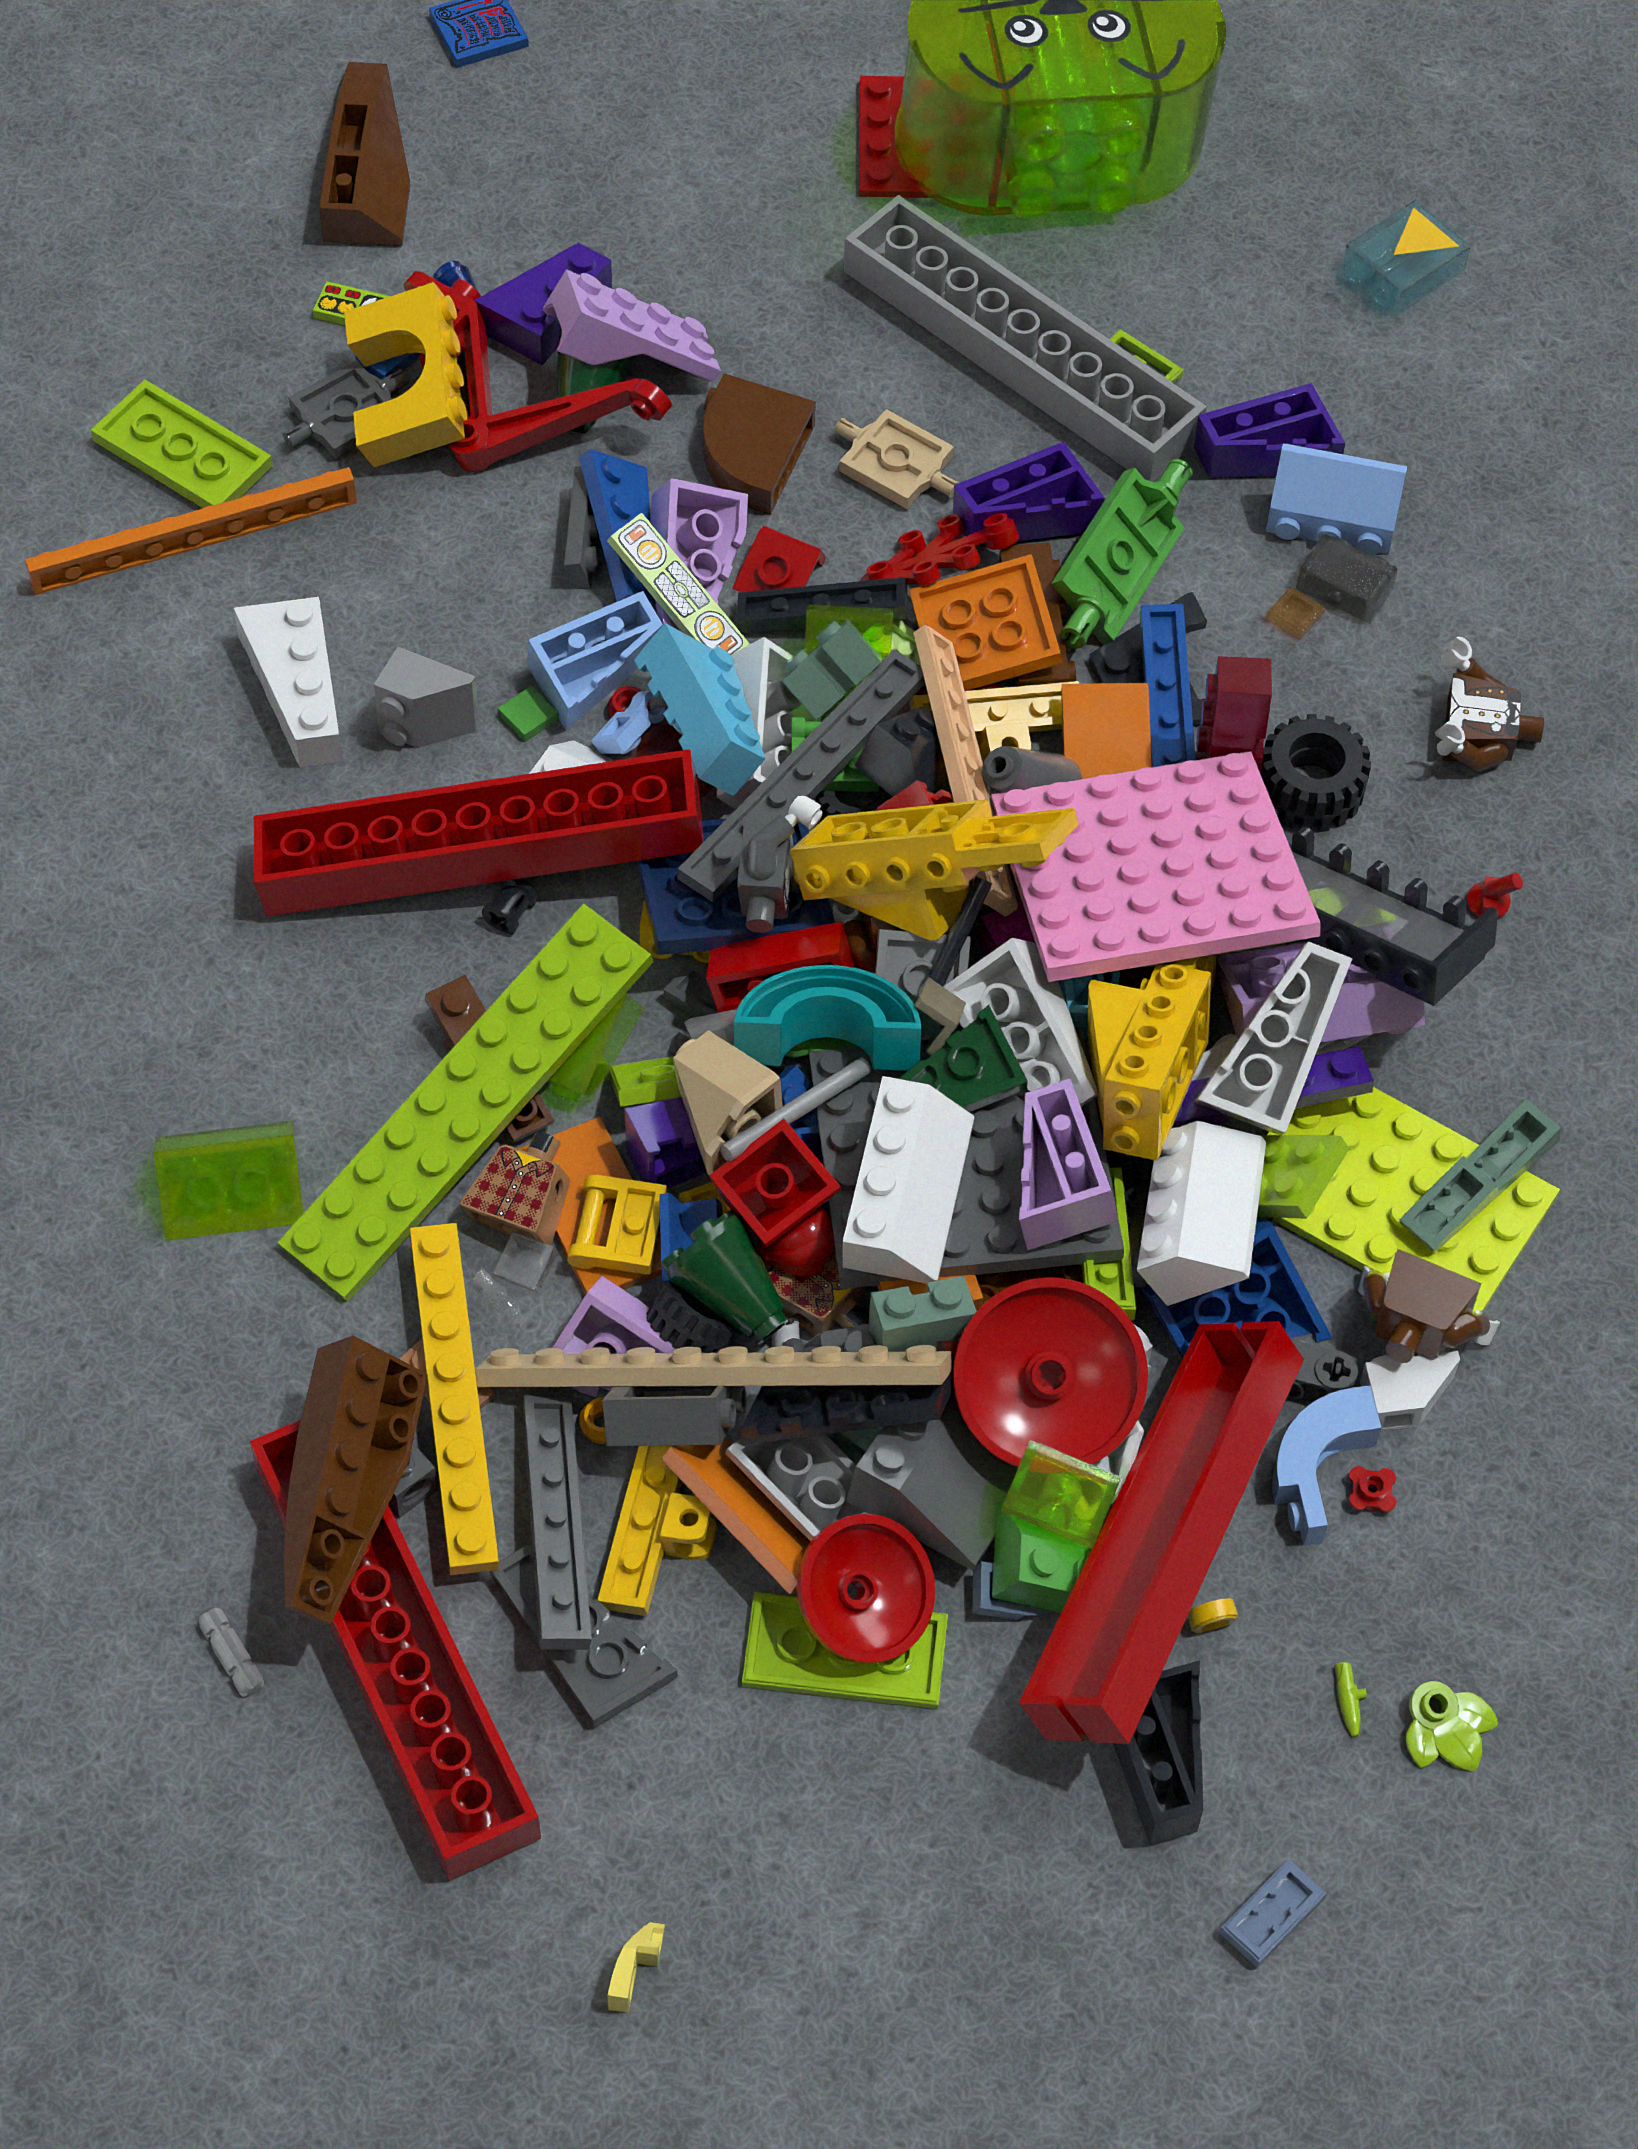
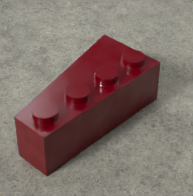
M1218 656L1215 674H1207L1206 700L1202 701L1201 726H1198L1196 760L1251 751L1258 770L1261 771L1264 739H1266L1272 698L1271 659Z

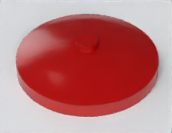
M1031 1279L1014 1284L998 1292L987 1300L968 1321L960 1336L954 1355L952 1370L954 1396L960 1414L970 1432L981 1445L997 1458L1018 1468L1033 1472L1062 1473L1074 1471L1106 1457L1126 1439L1134 1428L1143 1409L1147 1394L1148 1364L1140 1335L1131 1319L1117 1303L1101 1291L1070 1279Z

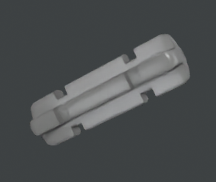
M213 1608L202 1614L198 1619L200 1629L206 1639L210 1640L212 1649L229 1677H232L233 1684L242 1697H248L260 1691L264 1687L263 1677L256 1665H253L250 1655L234 1629L230 1628L229 1621L222 1609Z

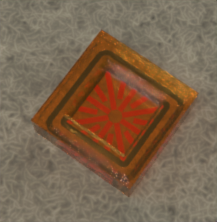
M1290 587L1268 610L1265 619L1300 640L1321 618L1325 607Z

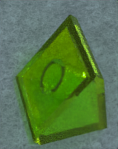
M1029 1440L1001 1511L1093 1549L1122 1477Z

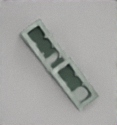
M1525 1099L1468 1158L1462 1156L1400 1219V1224L1435 1253L1560 1141L1561 1128L1530 1101Z

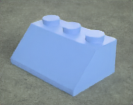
M1283 443L1266 532L1275 533L1278 537L1286 540L1302 538L1317 541L1321 546L1329 548L1336 547L1337 545L1355 548L1366 555H1376L1378 553L1389 555L1407 466Z

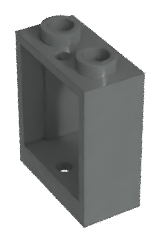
M613 1386L602 1400L607 1446L720 1445L731 1428L735 1427V1423L741 1416V1413L746 1411L745 1386Z

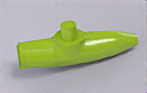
M1337 1663L1334 1667L1341 1713L1351 1736L1358 1737L1361 1724L1359 1699L1367 1698L1366 1689L1357 1688L1350 1663Z

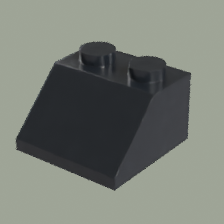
M921 706L878 723L875 726L854 765L893 797L918 780L926 784V791L933 794L940 790L947 791L952 797L950 800L954 801L932 710L924 709Z

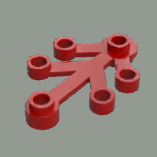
M998 513L988 517L983 522V530L951 542L954 538L965 532V527L960 515H949L938 521L937 527L940 533L928 545H926L920 530H912L901 535L898 539L901 549L889 561H879L870 565L866 569V574L861 578V581L905 577L906 584L929 585L941 577L938 568L965 570L977 565L980 562V557L976 545L986 542L988 549L1000 550L1014 544L1019 539V534L1014 520L1008 518L1005 513Z

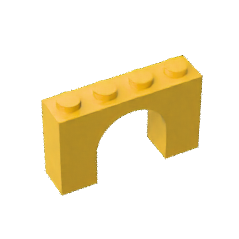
M432 282L345 311L347 345L365 367L406 353L417 352L426 354L424 369L417 382L408 391L392 400L353 412L356 446L372 466L384 465L465 439L463 421L467 420V410L460 397V387L464 385V379L456 358V353L460 352V343L453 329V320L457 318V312L449 295L444 296L437 285Z

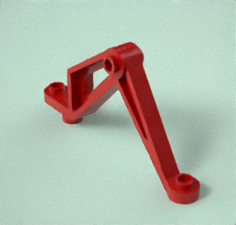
M414 271L403 284L404 289L408 291L434 282L444 296L449 295L456 308L457 318L453 320V329L460 343V352L456 353V358L465 351L471 415L467 420L463 421L465 439L449 443V446L458 465L465 471L478 472L484 470L498 460L629 405L640 418L646 421L650 419L660 421L672 407L670 399L658 386L648 380L635 378L493 415L486 325L474 301L481 297L480 293L463 279H457L451 287H448L421 271ZM422 353L419 356V360L424 369L426 354Z

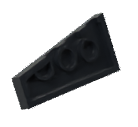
M950 1374L942 1385L761 1386L740 1429L744 1445L938 1420L943 1413L954 1386Z

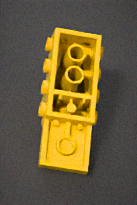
M988 799L830 815L790 849L793 860V875L797 884L800 885L803 900L830 898L929 941L938 940L953 925L970 890L969 881L978 872L996 870L1005 864L1020 863L1021 867L1025 868L1041 865L1048 860V856L1058 846L1065 843V839L1079 823L1075 808L992 816Z
M1216 954L1171 961L1170 964H1156L1151 978H1144L1140 989L1091 979L1088 985L1087 1055L1090 1070L1099 1092L1096 1099L1104 1132L1103 1149L1158 1161L1208 1044L1210 992L1215 983Z

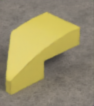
M648 1923L623 1946L611 1977L607 1995L608 2010L629 2013L637 1964L658 1967L665 1924Z

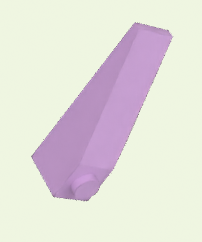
M670 478L652 494L650 523L718 605L721 589L725 580L729 578L733 568L731 564L737 549L742 545L746 535L748 494ZM656 601L657 616L662 624L666 623L681 631Z

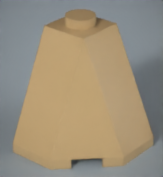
M708 1030L698 1039H690L679 1048L673 1060L676 1082L707 1174L710 1175L727 1162L720 1152L721 1145L783 1106L780 1077L766 1066Z

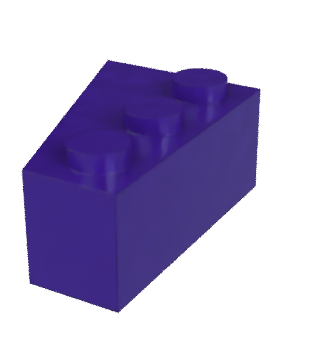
M1312 383L1198 415L1194 449L1209 477L1276 476L1283 443L1338 454L1344 453L1346 443Z
M1061 442L954 485L953 514L961 516L965 527L963 534L968 536L983 530V522L988 517L998 513H1005L1008 518L1014 520L1019 534L1017 541L1084 533L1104 503L1105 497L1067 445ZM986 542L981 543V544L976 545V546L986 545Z
M682 1097L625 1109L626 1152L642 1182L667 1185L668 1189L707 1173Z

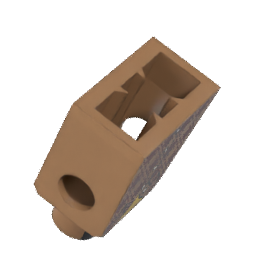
M536 1131L526 1152L509 1145L500 1146L462 1198L460 1206L476 1222L549 1249L553 1242L570 1185V1179L560 1165L553 1162L561 1142L550 1134Z
M835 1250L827 1258L820 1274L816 1276L800 1277L780 1270L776 1266L769 1272L770 1278L784 1306L782 1313L788 1321L790 1318L798 1319L799 1327L816 1336L818 1333L830 1331L837 1324L843 1328L869 1323V1312L858 1304L865 1298L866 1287L840 1289Z

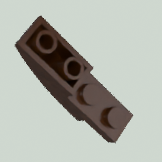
M466 975L425 994V1002L446 1037L445 1044L449 1051L486 1012ZM538 1092L503 1130L513 1143L554 1123L553 1117Z

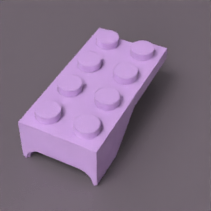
M565 270L543 307L545 313L558 318L562 329L561 340L556 351L589 365L595 366L645 354L710 382H714L721 372L717 360L711 358L714 354V349L706 343L708 340L706 329L699 321L691 317L682 319L675 316L658 303H651L649 305L637 300L634 295L625 289H611L602 285L595 277L589 274L582 273L578 275Z

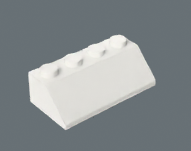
M765 637L731 655L735 661L734 667L739 681L743 685L742 690L747 705L751 709V717L755 729L760 736L759 741L765 756L763 763L735 796L717 788V798L734 809H737L791 754L792 717H805V721L821 722V716L816 720L782 682L783 675L788 672L783 666L793 656Z
M882 1076L843 1238V1268L926 1284L927 1282L937 1281L939 1278L973 1128L974 1116L928 1084Z
M1195 1121L1179 1128H1171L1158 1161L1154 1160L1137 1266V1271L1167 1306L1249 1278L1266 1141L1262 1136L1201 1121Z

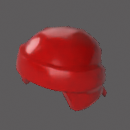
M818 1207L768 1247L758 1241L757 1249L767 1271H769L773 1264L780 1270L800 1277H812L820 1274L827 1258L835 1250L830 1211L826 1207Z

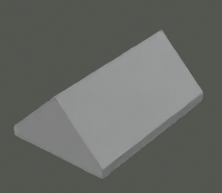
M826 1434L744 1445L743 1439H740L728 1447L725 1452L810 1541L824 1527L838 1519L856 1514H869L845 1501L856 1465Z

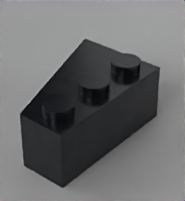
M1200 1660L1162 1671L1130 1743H1113L1150 1845L1197 1832L1203 1814V1774L1200 1740L1201 1705L1199 1701Z

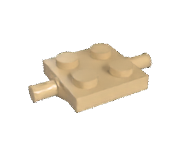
M887 409L875 422L862 429L845 418H841L835 426V434L853 442L851 449L839 461V471L906 509L910 507L923 491L930 487H934L950 498L954 496V485L960 482L941 473L942 469L950 462L954 455V446Z

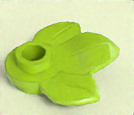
M1428 1681L1416 1687L1409 1700V1710L1413 1720L1406 1732L1407 1750L1419 1768H1423L1436 1760L1440 1755L1447 1762L1461 1770L1476 1771L1482 1756V1740L1479 1733L1492 1730L1498 1725L1492 1708L1474 1693H1454L1450 1687L1442 1682ZM1431 1697H1435L1441 1702L1442 1711L1440 1714L1431 1710L1429 1706Z

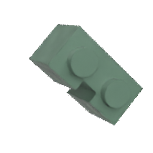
M848 619L841 625L835 620L816 636L820 643L807 654L801 649L783 666L788 672L783 675L782 682L816 720L839 701L854 685H857L882 663V657Z
M953 1277L927 1282L926 1293L916 1295L911 1294L909 1286L871 1293L868 1329L874 1345L888 1347V1352H906L908 1348L917 1345H931L936 1348V1351L954 1352L965 1326L977 1310L965 1277Z

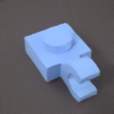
M651 691L638 692L633 697L630 706L624 712H616L591 740L600 754H626L632 751L641 742L640 736L652 723H659L664 719L665 707H656L650 713L647 709L648 701L653 697Z

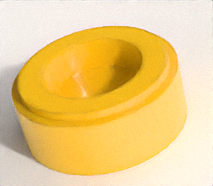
M1225 1598L1196 1606L1189 1611L1187 1617L1191 1630L1195 1633H1202L1233 1624L1238 1618V1613L1234 1600Z

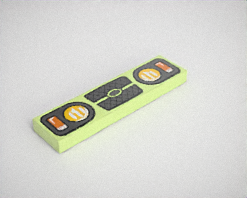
M642 513L610 536L607 542L683 633L713 649L714 647H720L730 655L750 645Z

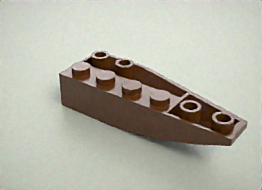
M348 62L335 109L319 206L323 241L403 245L411 185L388 66L382 63Z
M353 1335L317 1349L297 1435L286 1512L284 1548L285 1608L323 1626L331 1625L409 1462L428 1375Z

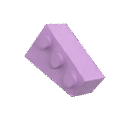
M1071 1079L1025 1093L1024 1165L1021 1173L1022 1207H1020L1019 1221L1027 1250L1117 1222L1118 1216L1112 1191Z

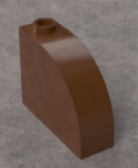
M724 373L717 388L711 387L705 399L703 419L704 462L710 477L719 488L748 494V508L771 515L815 427L816 401Z

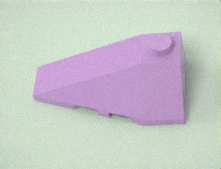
M603 1276L587 1292L553 1348L563 1349L564 1354H581L583 1350L597 1347L609 1349L610 1354H626L628 1350L639 1347L654 1348L655 1353H672L676 1349L672 1347L673 1344L670 1341H664L660 1337V1332H656L651 1328L652 1323L648 1322L646 1318L649 1308ZM579 1386L573 1388L580 1393L596 1397L599 1388L610 1391L613 1386Z

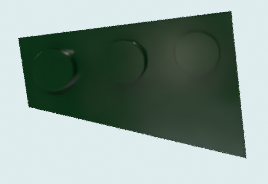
M990 1005L977 1014V1018L961 1032L957 1030L946 1039L945 1045L927 1060L922 1059L899 1078L901 1080L928 1084L968 1112L1026 1090L1028 1080Z

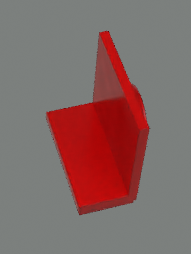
M763 525L753 542L732 589L739 592L806 586L816 564L823 566L826 556L821 549Z

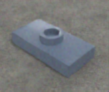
M1288 1859L1221 1927L1219 1933L1258 1968L1321 1904L1327 1893Z

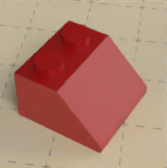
M784 1118L753 1141L740 1156L731 1162L727 1161L709 1175L719 1196L730 1209H734L742 1217L748 1230L766 1247L842 1190L837 1181Z

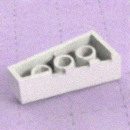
M319 597L234 608L238 637L247 652L251 665L262 684L266 697L277 716L299 767L343 762Z
M1311 942L1306 943L1211 1076L1194 1103L1277 1135L1286 1133L1352 958Z

